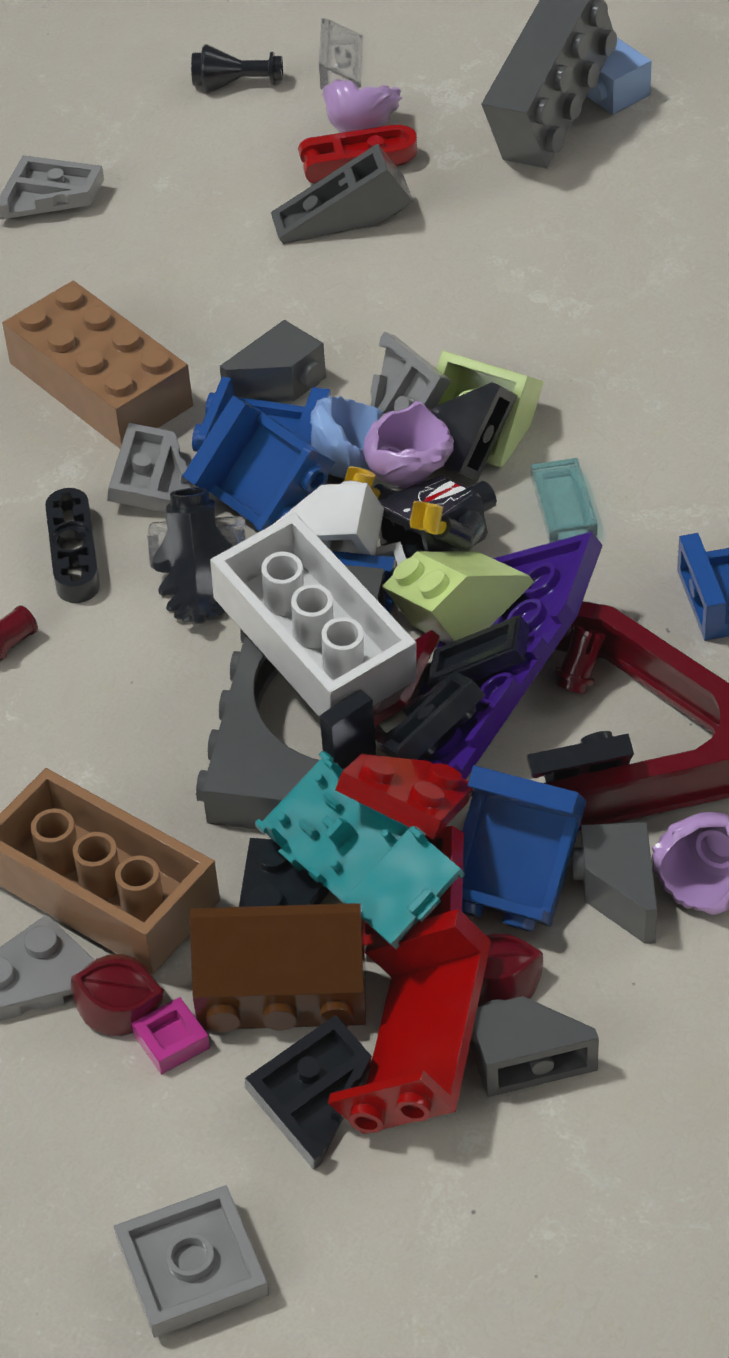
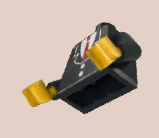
M348 467L344 482L357 481L368 483L384 508L379 532L382 546L401 542L405 557L410 558L416 551H470L475 545L486 539L488 530L484 512L495 507L497 503L495 492L486 481H481L467 488L442 476L396 492L382 484H376L372 487L376 476L373 472L360 467Z

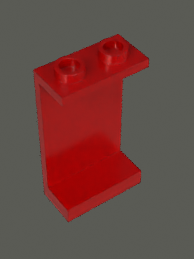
M460 909L425 918L423 922L419 920L399 941L398 944L400 946L397 949L392 947L377 932L369 935L365 953L391 977L368 1079L366 1085L330 1093L328 1101L331 1107L362 1134L376 1133L383 1129L412 1122H422L429 1118L456 1112L491 940Z

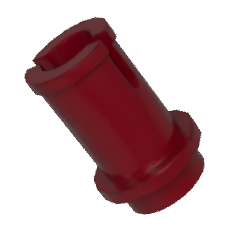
M22 605L17 606L12 612L0 619V661L6 658L9 649L29 635L37 632L38 625L36 619Z
M574 625V632L562 667H556L555 674L558 675L556 684L564 689L585 694L587 686L594 685L595 680L591 678L606 635L590 628L586 631L583 626Z

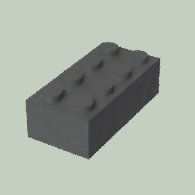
M539 0L481 103L503 160L547 169L555 153L561 150L568 129L573 120L579 117L586 96L590 89L596 86L604 63L608 56H611L616 49L617 35L613 30L608 14V6L604 0Z

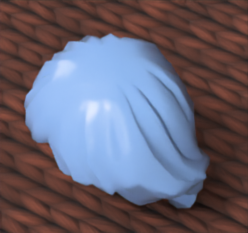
M329 396L317 401L314 409L311 411V445L336 462L329 472L330 475L345 479L347 469L350 466L370 471L363 454L364 439L373 422L380 419V416L383 414L382 410L375 406L355 402V400H345L341 396Z

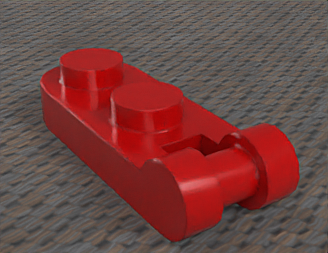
M405 125L381 126L304 139L299 144L298 152L301 161L304 163L303 170L306 179L311 183H317L376 144L381 146L396 166L403 165L417 154V134L414 129Z

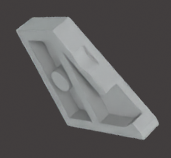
M23 155L0 195V219L4 220L90 206L104 181L102 166Z
M383 332L380 337L379 346L386 348L381 375H373L370 391L372 401L370 406L379 408L385 414L390 411L403 410L411 406L415 401H420L431 411L439 403L451 380L398 337Z
M128 423L108 487L107 501L166 513V506L171 503L170 493L180 489L191 488L189 481L182 476L187 469V464L180 457V445L175 432Z
M47 914L0 947V1021L21 1016L24 1012L31 1009L45 1010L65 1005L63 996L73 994L71 991V976L79 973L86 965L95 960Z

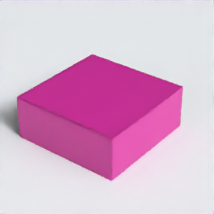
M181 997L131 1023L134 1037L161 1075L210 1049L208 1034Z

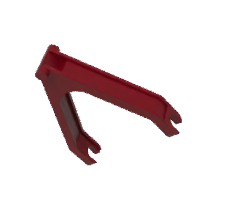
M583 601L577 618L555 650L567 652L574 632V625L583 626L586 631L590 628L603 633L606 637L602 642L598 657L606 659L713 732V736L695 750L544 783L578 792L587 801L578 831L581 830V825L612 824L729 798V683L616 608Z

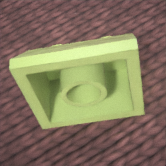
M442 350L436 369L448 377L451 383L437 406L491 382L518 395L486 462L503 468L531 426L544 381Z
M416 551L410 558L403 560L395 568L393 575L382 587L413 627L425 633L433 630L440 636V641L449 644L490 627L534 581L529 575L478 551Z

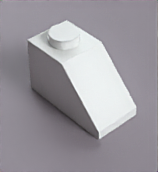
M345 481L341 484L319 486L276 521L278 522L295 512L331 551L375 555L384 508L368 483Z

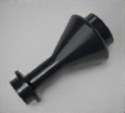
M205 44L201 52L192 53L193 86H202L205 93L217 90L241 77H269L271 85H275V81H283V57L275 56L274 52H270L269 60H240Z

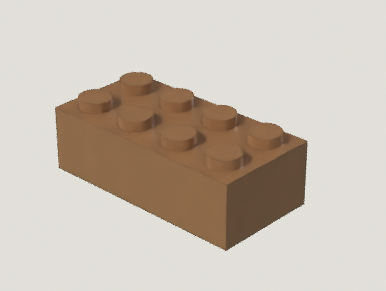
M74 280L2 322L10 364L119 449H121L128 423L159 428L193 406L188 364Z
M45 768L0 813V886L116 954H125L138 959L149 968L152 974L161 967L190 935V908H214L220 902L215 860L48 768Z

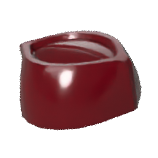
M496 933L486 935L491 940L478 1007L491 1000L499 999L505 1001L521 996L530 999L535 993L542 976L543 952L515 936Z
M110 954L96 958L79 973L71 976V991L80 1016L88 1026L97 1032L109 1036H123L133 1033L131 1023L158 1009L163 1001L164 989L158 985L149 968L138 959L125 954Z

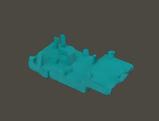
M321 751L318 754L321 759L263 821L258 819L255 822L256 828L263 834L268 835L281 847L278 852L298 871H301L303 868L307 870L317 883L320 882L343 904L361 903L362 921L367 923L392 947L397 949L400 946L398 944L399 941L419 920L421 922L424 921L441 902L439 898L458 877L462 879L465 873L425 838L426 834L418 827H408L335 791L343 769L333 762L334 758L330 754Z

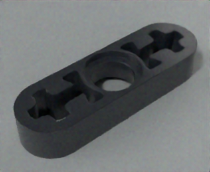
M63 488L50 494L45 503L53 576L57 594L62 600L70 603H82L92 599L100 588L88 497L83 491L76 488ZM73 510L74 521L65 522L64 511ZM77 539L85 542L81 547L74 550H66L60 547L69 540ZM80 568V580L72 581L71 569Z

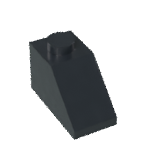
M491 382L433 407L431 413L446 424L454 440L453 451L444 463V466L478 481L518 395Z

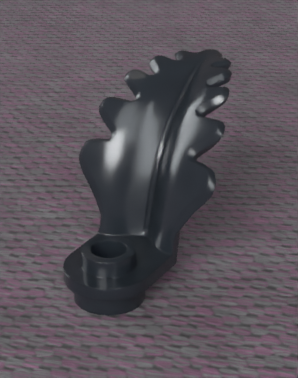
M185 488L170 493L171 503L166 506L168 531L152 559V566L157 572L169 573L158 589L159 594L162 596L175 594L167 603V611H175L174 618L181 619L184 623L194 622L195 624H202L206 620H215L217 615L225 613V610L213 597L210 559L230 549L233 545L216 526L215 502L209 499L208 489Z

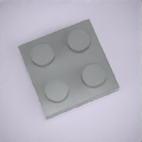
M227 1185L114 1225L117 1242L154 1338L269 1295L266 1278Z

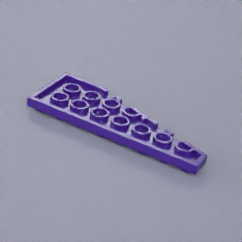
M593 531L493 558L529 575L534 581L491 625L493 626L515 616H522L530 627L525 662L475 681L485 693V696L476 704V712L461 726L451 727L438 740L439 745L436 751L425 761L433 764L449 765L458 770L465 780L469 776L473 765H476L577 618L603 546ZM439 641L437 648L447 644L443 643L442 641ZM431 664L429 666V669L427 671V674L425 676L418 696H421L427 693L429 690H431L430 687L427 685Z

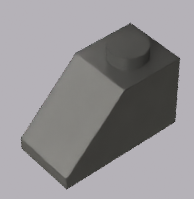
M283 320L220 365L221 378H232L233 392L236 397L269 402L295 401L326 378L324 343L288 321Z
M647 822L581 825V847L573 848L571 865L573 880H583L585 902L643 943H655L657 904Z
M524 996L505 1001L499 999L491 1000L477 1007L470 1047L487 1097L598 1070L599 1037L595 1028Z

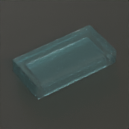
M578 458L531 464V479L549 542H555L591 531L597 536L598 523Z

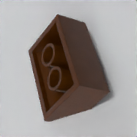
M361 903L190 908L193 1003L196 1019L204 1030L231 1032L236 1029L269 1028L283 1031L293 1027H319L334 1015H337L346 1027L366 1025V964Z

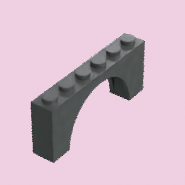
M345 565L385 608L387 602L386 591L382 587L385 583L384 569ZM240 629L241 643H243L241 652L234 651L231 657L230 680L232 684L230 690H223L220 696L219 719L221 724L219 730L212 729L208 740V759L210 763L208 770H200L196 798L197 801L204 802L208 824L257 829L255 822L258 819L263 821L319 760L288 747L264 724L258 713L260 703L268 685L279 671L243 630Z

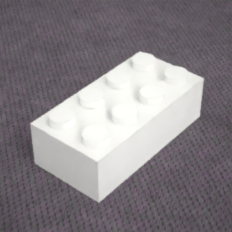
M295 512L210 559L214 599L319 717L322 713L359 689L363 690L373 699L374 706L416 681L417 642Z

